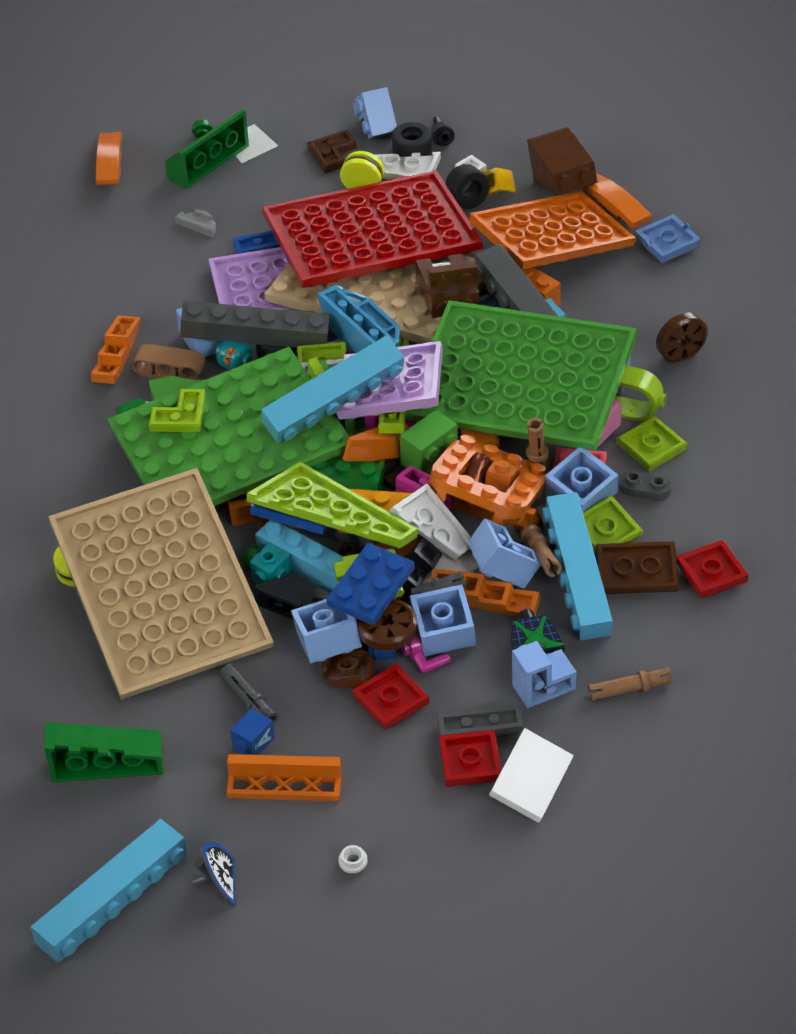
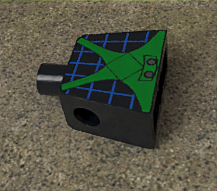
M524 609L519 612V619L511 622L512 650L537 641L545 654L553 653L560 649L565 654L564 642L549 616L541 615L535 617L531 609Z

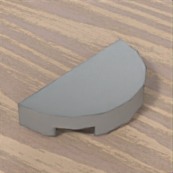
M197 209L193 213L184 214V212H181L174 217L176 224L213 238L216 233V222L213 216L206 211Z

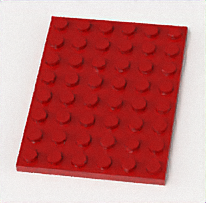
M436 170L262 207L263 216L302 288L338 282L342 279L360 277L375 272L379 273L398 267L403 268L407 265L416 264V260L448 258L450 255L471 253L483 249L482 239Z

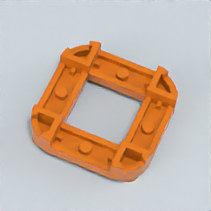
M462 435L460 440L452 442L434 463L428 485L437 491L436 495L443 502L449 495H453L494 512L492 521L502 524L503 519H516L518 523L524 521L526 512L535 499L541 497L545 484L546 467L539 463L524 460L517 454H509L499 450L495 445L476 441L470 435ZM476 452L490 457L488 468L495 460L507 461L511 465L519 467L518 476L506 493L499 491L492 485H485L475 481L470 476L462 475Z

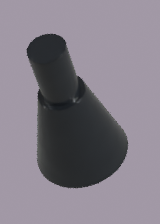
M435 116L433 118L435 125L433 140L439 146H447L453 142L455 133L453 129L442 121L440 116Z

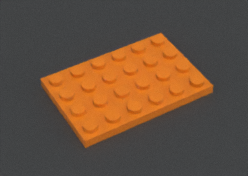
M582 191L470 213L469 222L494 245H502L521 270L634 246L636 240L635 236Z

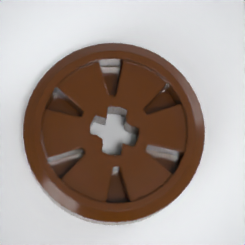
M695 313L676 315L668 320L660 329L656 338V348L662 357L669 362L689 359L698 353L705 344L708 336L707 325Z
M393 599L374 626L357 619L360 639L367 646L377 650L391 651L402 648L410 643L416 635V614L407 603Z

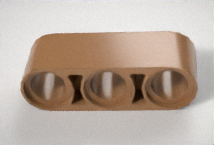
M143 344L139 347L133 360L132 369L136 374L145 377L162 378L173 375L180 378L198 380L206 359L203 354L194 350Z

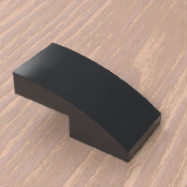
M424 537L419 540L406 557V559L414 561L415 569L403 584L409 592H411V588L421 586L427 574L435 568L442 556V553Z

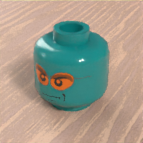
M221 341L216 349V358L219 365L228 370L253 361L251 347L247 343Z

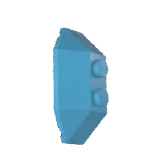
M338 285L318 293L317 298L323 313L329 314V329L343 342H346V345L355 353L386 335L389 336L396 347L399 345L400 326L370 298L353 291L342 290L343 287Z

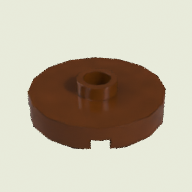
M356 648L352 652L341 653L331 659L330 657L325 659L321 665L323 680L328 685L335 688H351L371 679L376 671V666L372 654L368 655L367 651Z

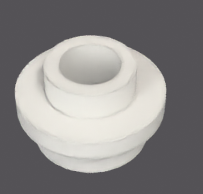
M356 845L345 847L338 859L340 868L347 873L361 872L368 863L367 854L361 847Z

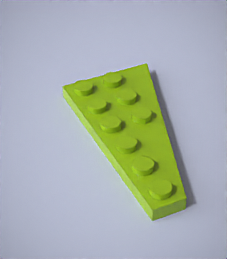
M298 462L247 493V502L397 548H402L417 538L418 528L302 462Z

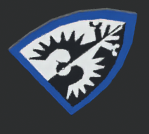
M215 842L205 843L199 848L202 857L197 858L194 862V866L201 874L192 876V883L195 887L214 882L222 896L232 906H235V857L221 844Z

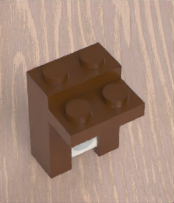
M462 254L448 256L449 262L432 264L430 258L416 260L415 280L432 318L443 316L449 300L479 305L477 265L475 261L465 262Z

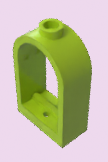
M626 366L620 386L642 392L648 397L649 401H639L616 395L615 400L622 403L621 418L646 421L654 416L657 408H664L667 394L663 393V386L655 375L644 369Z

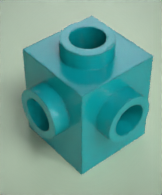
M269 542L250 561L252 579L259 584L287 577L292 571L291 554Z

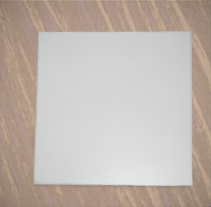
M253 124L247 127L249 147L237 154L236 157L241 163H244L278 145Z

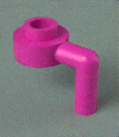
M417 634L410 643L401 648L404 656L409 655L411 659H414L422 673H427L451 663L448 653L427 661Z

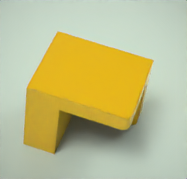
M496 167L483 172L488 178L490 185L487 197L499 192L514 193L516 191L511 170Z

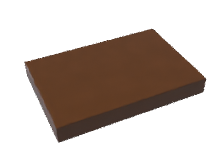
M675 541L596 544V561L605 595L679 592Z

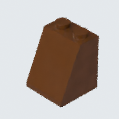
M569 127L527 139L533 179L536 184L557 196L598 183L594 160Z

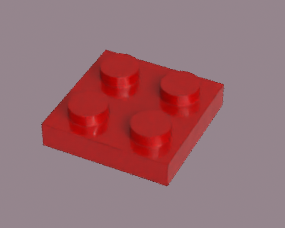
M724 540L676 556L677 566L701 599L748 582V573Z
M397 664L352 689V694L356 701L384 730L389 729L429 704V696Z
M495 730L439 736L446 787L496 782L502 770Z

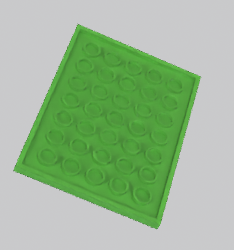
M449 300L432 342L441 341L443 348L438 406L428 409L407 410L405 412V420L419 422L434 410H437L455 422L459 429L528 440L527 422L531 418L536 417L540 418L544 424V443L596 451L638 335L637 328Z
M290 347L183 388L205 389L206 391L200 432H150L149 430L152 407H177L180 390L107 419L110 429L143 485L198 468L214 506L250 492L298 462L311 467L343 454L349 437L335 414L325 415L313 427H305L291 440H284L279 444L261 422V409L311 380Z

